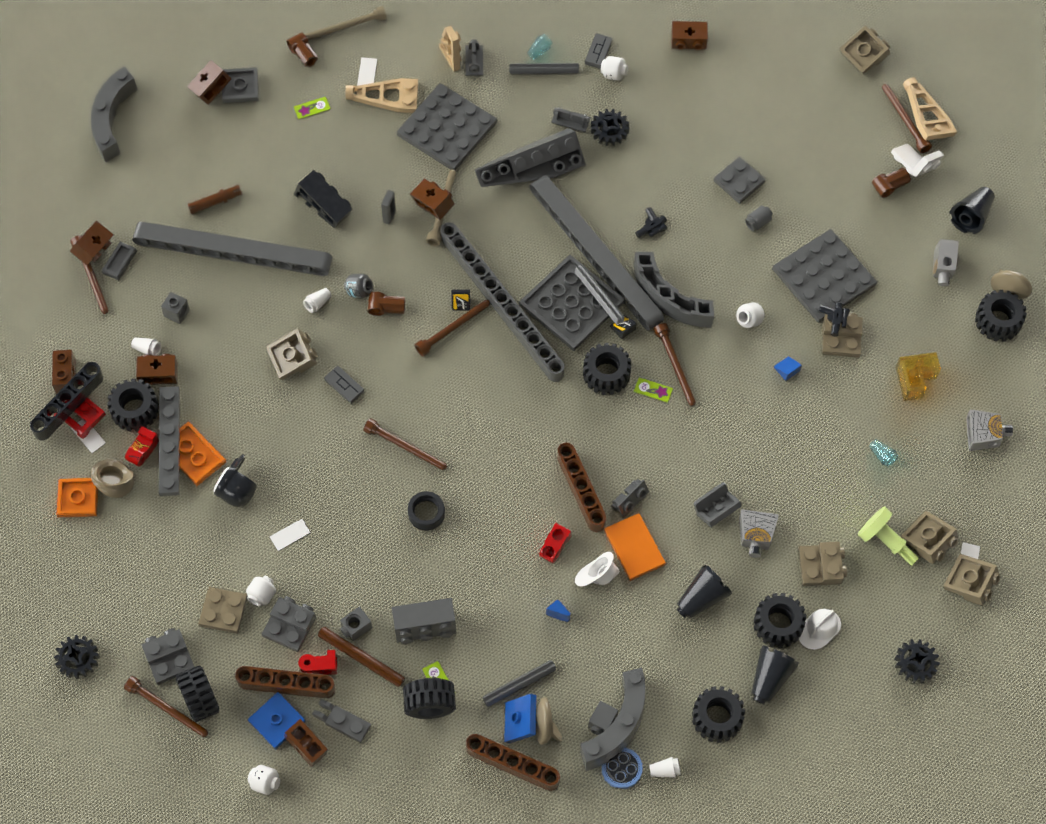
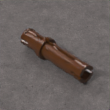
M239 184L226 190L220 189L218 193L188 203L187 205L192 215L219 203H227V200L242 196L243 194Z

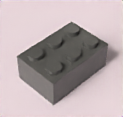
M452 598L392 607L397 643L409 644L413 640L421 639L422 641H428L433 639V637L441 636L442 638H448L456 634Z

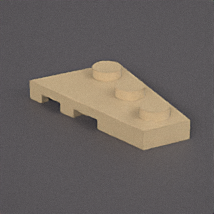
M452 26L444 28L443 38H441V43L438 46L455 72L460 70V62L462 61L460 56L461 47L459 45L461 38L459 33L453 30Z

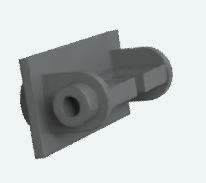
M472 39L469 45H465L466 76H483V45H479L476 39Z
M555 107L551 123L586 132L591 117L587 116V114L583 115L561 109V107Z
M633 480L624 490L628 495L626 496L621 493L612 501L611 507L615 511L619 509L622 518L631 512L649 493L645 480Z

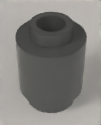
M761 205L747 215L745 223L751 231L759 230L772 220L773 213L769 207Z

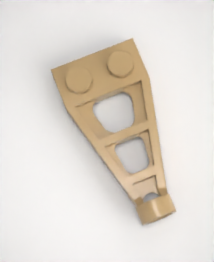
M911 77L904 81L903 86L908 93L916 125L925 140L955 136L957 130L950 118L923 86L917 82L916 78ZM916 98H923L927 105L919 106ZM932 111L938 120L926 121L923 112Z
M399 78L359 86L346 85L345 97L346 100H353L395 112L413 113L417 109L418 79ZM390 89H398L400 91L399 100L396 102L386 100L384 92ZM379 90L380 98H367L366 92Z

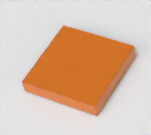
M91 478L58 480L56 513L58 518L97 516L98 488L93 484Z

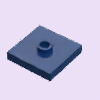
M279 692L247 719L275 750L286 740L284 734L299 719L304 723L306 722Z
M528 694L505 702L504 742L513 743L536 735V695Z

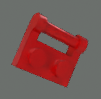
M86 398L73 412L86 423L81 426L70 416L64 422L73 428L79 437L84 439L106 413L89 398Z

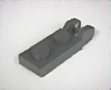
M321 699L318 704L331 711V713L327 717L322 712L314 710L312 715L359 743L363 741L371 727L370 723L336 705H332L326 700Z

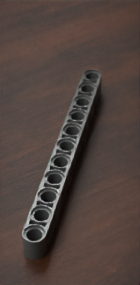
M546 175L531 183L529 187L532 194L611 289L625 299L624 304L641 325L649 331L663 322L664 316L659 308Z
M138 222L132 238L135 244L319 276H327L329 274L333 258L331 254L322 251L148 222Z
M451 222L444 223L441 227L443 244L485 298L490 301L492 307L548 379L553 382L561 381L564 377L563 361L458 227ZM514 313L516 316H509V314ZM525 327V328H527V329H526V330H520L519 328ZM531 341H537L538 343L532 344V343H530V342H531ZM541 355H548L549 357L543 358ZM552 369H559L560 371L553 372Z

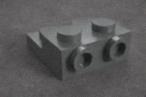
M285 596L284 599L279 597L270 613L271 617L262 632V637L299 652L316 619L315 612H313L314 609L306 604H303L301 607L295 604L296 601L288 596Z
M168 629L164 632L163 636L158 638L151 636L145 640L144 644H141L157 685L176 678V675L194 668L180 629Z

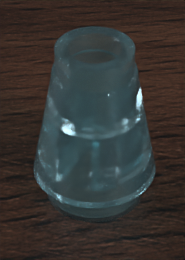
M545 34L538 36L527 52L528 56L535 60L548 51L553 44L551 39Z
M878 439L871 442L869 448L882 465L891 466L897 460L896 450Z

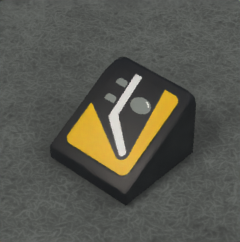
M452 289V310L469 311L470 290Z
M623 315V322L620 324L614 322L610 325L612 330L621 339L636 330L637 326L635 321Z

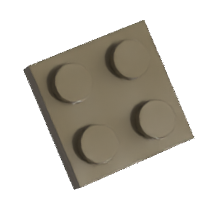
M208 587L198 623L199 626L238 634L248 595Z

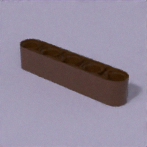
M562 443L559 445L557 452L559 465L588 527L593 532H601L606 525L605 511L574 446L571 443ZM568 452L571 455L563 456L562 453ZM574 468L577 469L578 472L572 473L569 470ZM584 485L586 488L581 490L577 486ZM588 501H590V502H592L594 505H593V506H587V505H585V503L588 502ZM595 518H599L602 520V522L595 523L592 520Z
M251 666L239 667L235 673L239 687L245 690L279 692L280 694L324 699L330 698L335 694L334 681L328 675ZM243 675H250L247 681L240 680ZM264 677H270V681H269V682H267V683H261V682H260L262 678H264ZM289 679L290 683L283 686L280 684L282 680ZM305 681L311 683L307 688L301 687V684ZM323 684L331 685L328 690L321 689Z
M472 734L467 738L466 749L470 756L545 790L553 791L559 786L560 774L555 768L479 734ZM473 742L481 744L478 749H472L470 745ZM496 750L500 754L498 757L493 758L489 756V752ZM510 759H516L519 763L516 766H510L507 762ZM529 767H534L537 769V772L531 775L526 770ZM552 775L556 778V781L548 783L545 778Z

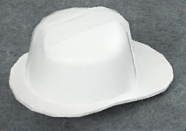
M611 552L603 553L596 560L583 567L575 578L577 586H587L591 583L608 584L620 572L613 562L614 555Z
M818 609L805 620L806 624L801 637H799V641L808 649L815 650L824 647L841 629L839 616L829 609Z

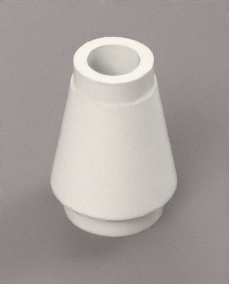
M327 288L321 289L306 296L303 304L310 313L317 312L331 297V293Z
M135 337L131 343L132 348L145 355L158 356L161 351V343L157 339Z
M673 757L650 764L651 777H676V775H681L678 758L673 759Z

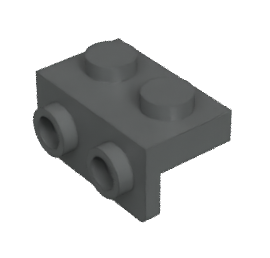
M724 482L693 503L697 516L709 527H713L742 507L741 502L728 491L727 484Z

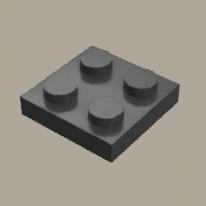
M257 67L223 69L231 77V81L222 89L223 103L259 101Z
M739 156L717 174L713 181L740 204L765 183V178Z

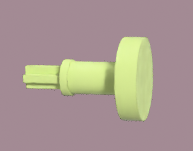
M885 506L882 507L861 528L858 536L867 542L876 535L892 550L893 554L898 553L910 565H913L918 560V556L905 545L907 541L902 539L886 524L891 518L892 512Z

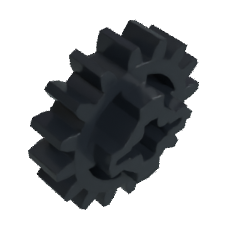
M605 109V113L599 111L598 116L594 115L593 121H591V134H594V140L599 138V144L605 142V146H608L609 143L615 146V142L621 144L622 139L626 140L627 134H629L630 128L629 121H626L627 116L621 117L622 112L615 113V109H612L611 112Z
M75 635L73 640L68 636L67 643L60 642L62 648L55 649L59 655H55L54 659L58 661L55 665L57 668H60L59 671L62 675L66 673L69 679L72 675L79 679L80 674L87 677V671L94 672L92 666H98L95 659L100 658V656L96 653L98 648L94 645L92 639L87 641L86 636L79 639V636ZM75 651H76V653H77V655H78V657H79V658H78V659H79V663H78V661L75 659V656H76L75 653H74Z
M911 639L909 645L904 642L902 648H898L897 653L899 655H896L894 658L895 661H898L895 668L901 669L899 675L905 674L906 681L912 678V682L915 684L917 679H919L922 684L925 678L931 680L932 675H935L938 671L936 668H938L940 663L936 660L939 658V655L933 654L934 647L928 648L929 642L923 645L921 639L917 643ZM909 651V657L904 659V655ZM930 664L929 669L925 671V666Z

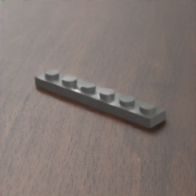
M179 386L160 387V496L180 495Z

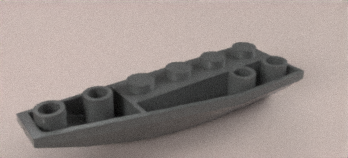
M568 128L507 153L475 169V173L480 187L534 181L544 175L548 178H554L585 166L586 162L576 132Z

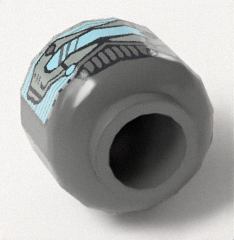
M351 274L344 283V289L352 298H365L371 293L373 282L366 274Z

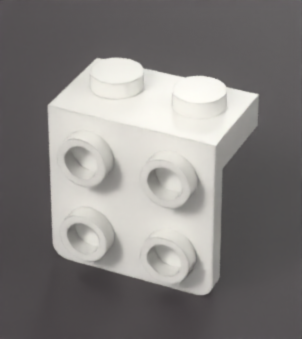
M904 144L891 151L894 159L902 163L906 167L907 172L915 177L936 169L941 164L940 160L944 156L938 150L922 158L909 144Z

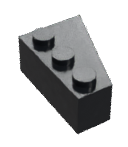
M312 170L298 183L293 194L297 198L301 196L307 201L305 205L309 208L313 206L318 211V215L333 228L340 224L352 211L349 201L345 198L342 199L337 189L332 185L330 186L325 181V177L315 170Z

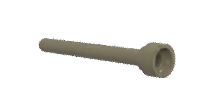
M380 6L373 10V13L306 33L305 36L308 40L374 19L376 21H383L387 19L384 7Z
M453 169L448 173L444 188L450 193L456 171ZM444 217L441 220L436 218L433 230L427 235L426 243L428 245L440 246L442 240L440 230Z

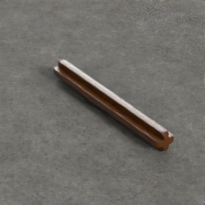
M323 627L318 633L319 638L395 686L400 687L403 684L405 677L328 628Z

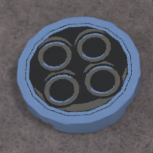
M624 748L622 752L602 765L604 780L614 788L628 789L640 780L642 774L640 757L628 748Z

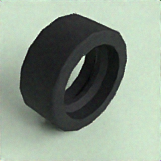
M419 492L408 503L409 520L419 530H433L443 522L445 516L444 502L434 492ZM421 502H433L438 508V513L432 520H420L415 515V507Z

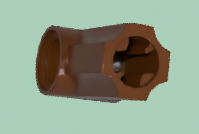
M303 32L286 40L290 51L293 54L296 53L305 67L315 65L316 61H318V56L310 47L309 41Z
M901 168L888 175H878L873 179L872 185L881 198H885L891 195L895 189L910 183L911 178L907 170Z
M371 292L369 294L367 312L373 316H381L384 313L404 314L405 297L386 296L381 292Z

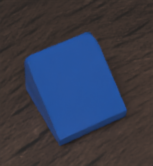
M789 356L774 366L785 381L800 372L802 367L799 362Z
M556 600L547 607V616L565 622L570 621L571 613L559 600Z

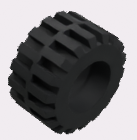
M994 290L991 294H986L975 314L977 329H981L980 333L982 335L986 334V338H994V341L997 342L999 339L1002 342L1006 341L1007 338L1009 340L1013 339L1021 330L1027 315L1023 300H1019L1016 294L1012 295L1011 291L1006 293L1004 290H999V292ZM1001 311L1005 313L1010 320H999L992 314V312Z
M604 343V346L598 344L596 349L592 347L590 353L587 352L584 359L583 376L585 383H588L590 389L594 388L595 393L600 391L602 392L601 395H606V393L614 395V391L617 393L621 392V387L624 389L627 386V382L629 383L631 359L628 358L629 354L627 351L623 352L624 348L621 346L617 348V344L614 343L612 346L609 343ZM602 364H611L616 367L617 371L613 374H603L597 370V367Z
M131 379L130 382L123 380L124 383L116 384L117 388H112L111 390L112 395H108V408L116 425H119L123 430L126 427L127 431L131 432L134 429L137 432L141 426L147 428L146 425H152L154 423L153 419H157V412H159L158 400L153 388L148 383L144 384L143 380L138 382L136 379ZM132 400L143 401L141 407L134 411L124 410L125 405Z
M774 593L772 597L769 595L765 597L764 601L762 600L759 603L754 617V630L758 631V638L762 637V642L765 644L767 642L771 643L770 647L773 648L775 645H778V648H783L784 644L786 647H789L792 642L796 643L798 638L801 637L806 624L804 607L799 606L800 601L798 599L796 601L793 600L794 596L789 595V597H786V593H781L780 596ZM773 613H782L789 618L791 625L787 628H777L771 624L768 616Z
M200 665L176 675L180 691L195 722L219 713V705L204 669Z
M424 678L412 681L403 687L404 712L410 717L435 719L447 716L456 710L454 683L441 678Z
M716 686L711 687L710 691L708 689L704 690L703 694H700L697 701H695L692 712L693 725H696L695 730L697 733L700 731L701 737L705 738L707 736L709 737L708 741L713 742V739H717V743H721L722 739H725L726 742L731 737L734 738L737 732L740 731L745 718L744 703L742 700L739 701L740 696L737 693L733 695V690L730 688L728 691L724 690L725 687L720 686L719 690L716 689ZM712 706H721L729 712L730 720L725 723H716L708 717L707 710Z

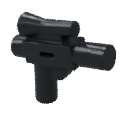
M652 207L646 208L645 212L648 218L645 220L643 228L636 231L635 234L638 238L645 234L653 237L659 232L667 230V226L664 224L667 222L664 215L656 217Z
M840 302L835 303V309L820 305L818 311L827 314V319L832 322L831 335L834 337L839 335L840 323L842 328H846L847 317L850 312L848 308L842 309L843 304Z

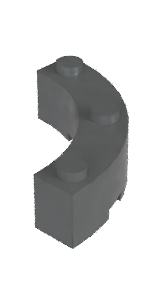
M125 66L107 79L98 91L92 105L91 129L97 149L105 163L121 154L117 141L112 134L116 109L120 103H123L127 97L138 90L134 77Z
M635 252L633 267L636 280L661 312L672 319L688 325L712 328L714 320L713 300L698 299L691 296L689 298L680 294L679 290L674 288L668 281H665L660 275L654 252Z
M642 667L622 672L624 701L614 722L597 737L580 743V753L586 771L609 762V759L622 752L635 736L643 717L645 705V677Z

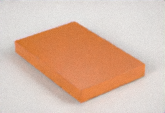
M188 421L180 428V470L198 486L226 463V459Z
M639 513L604 528V532L630 581L665 566L666 562Z

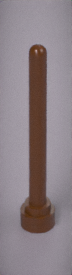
M883 84V91L917 141V150L920 154L928 152L932 148L931 142L922 137L889 85Z
M82 235L75 236L70 240L72 247ZM83 263L100 310L103 314H107L109 310L91 263L88 265Z
M482 301L428 340H420L414 344L416 351L422 357L428 354L431 346L490 305V301Z
M667 323L659 324L654 327V333L656 337L662 339L688 404L694 406L696 404L695 398L669 339L670 329Z
M369 418L363 431L367 434H377L441 470L447 468V464L380 428L376 420Z
M131 676L125 683L124 690L130 694L138 693L200 736L206 737L208 735V731L142 687V683L135 676Z

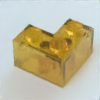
M937 352L899 357L895 368L903 400L922 399L926 391L925 381L937 379L941 370Z

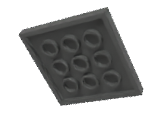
M439 83L397 130V136L450 170L456 171L495 126L497 118Z
M829 229L772 267V270L818 323L825 316L824 313L818 312L820 305L835 309V303L840 302L843 304L842 307H844L877 284L875 278L832 229Z
M568 255L519 301V306L571 350L575 351L610 316L576 275L575 268L582 264L573 256ZM586 268L619 309L624 304L625 299Z

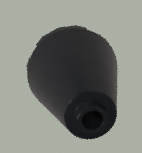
M980 187L953 205L949 212V215L951 214L952 224L963 233L973 232L972 234L980 232L984 227L995 198L993 191L988 187Z
M705 564L678 601L677 605L679 608L676 610L683 618L689 617L691 619L729 597L732 592L727 585L723 586L722 579Z
M765 645L760 649L751 695L754 696L753 700L763 705L765 702L770 703L799 664V662H794V658L776 649L773 652L769 651V647Z

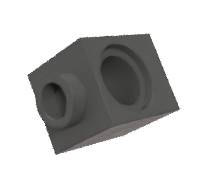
M172 292L169 293L161 305L164 317L178 324L182 323L190 310L187 299Z
M360 606L340 620L342 634L346 638L350 637L352 641H355L373 628L371 620ZM353 622L360 624L357 628L350 627V624Z
M600 701L589 720L588 727L591 728L590 731L596 735L603 733L618 716V709Z

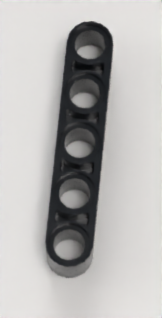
M88 362L32 419L30 429L36 439L40 441L47 440L102 383L104 376L98 363Z

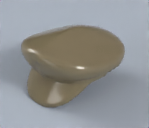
M1000 269L991 278L993 291L999 292V290H1004L1006 293L1011 291L1012 295H1018V299L1028 298L1032 293L1031 283L1020 273Z
M105 459L93 466L91 480L106 496L121 498L132 491L134 473L118 460Z
M547 697L540 699L536 709V737L541 745L548 743L551 738L562 742L561 733L552 721L551 708Z

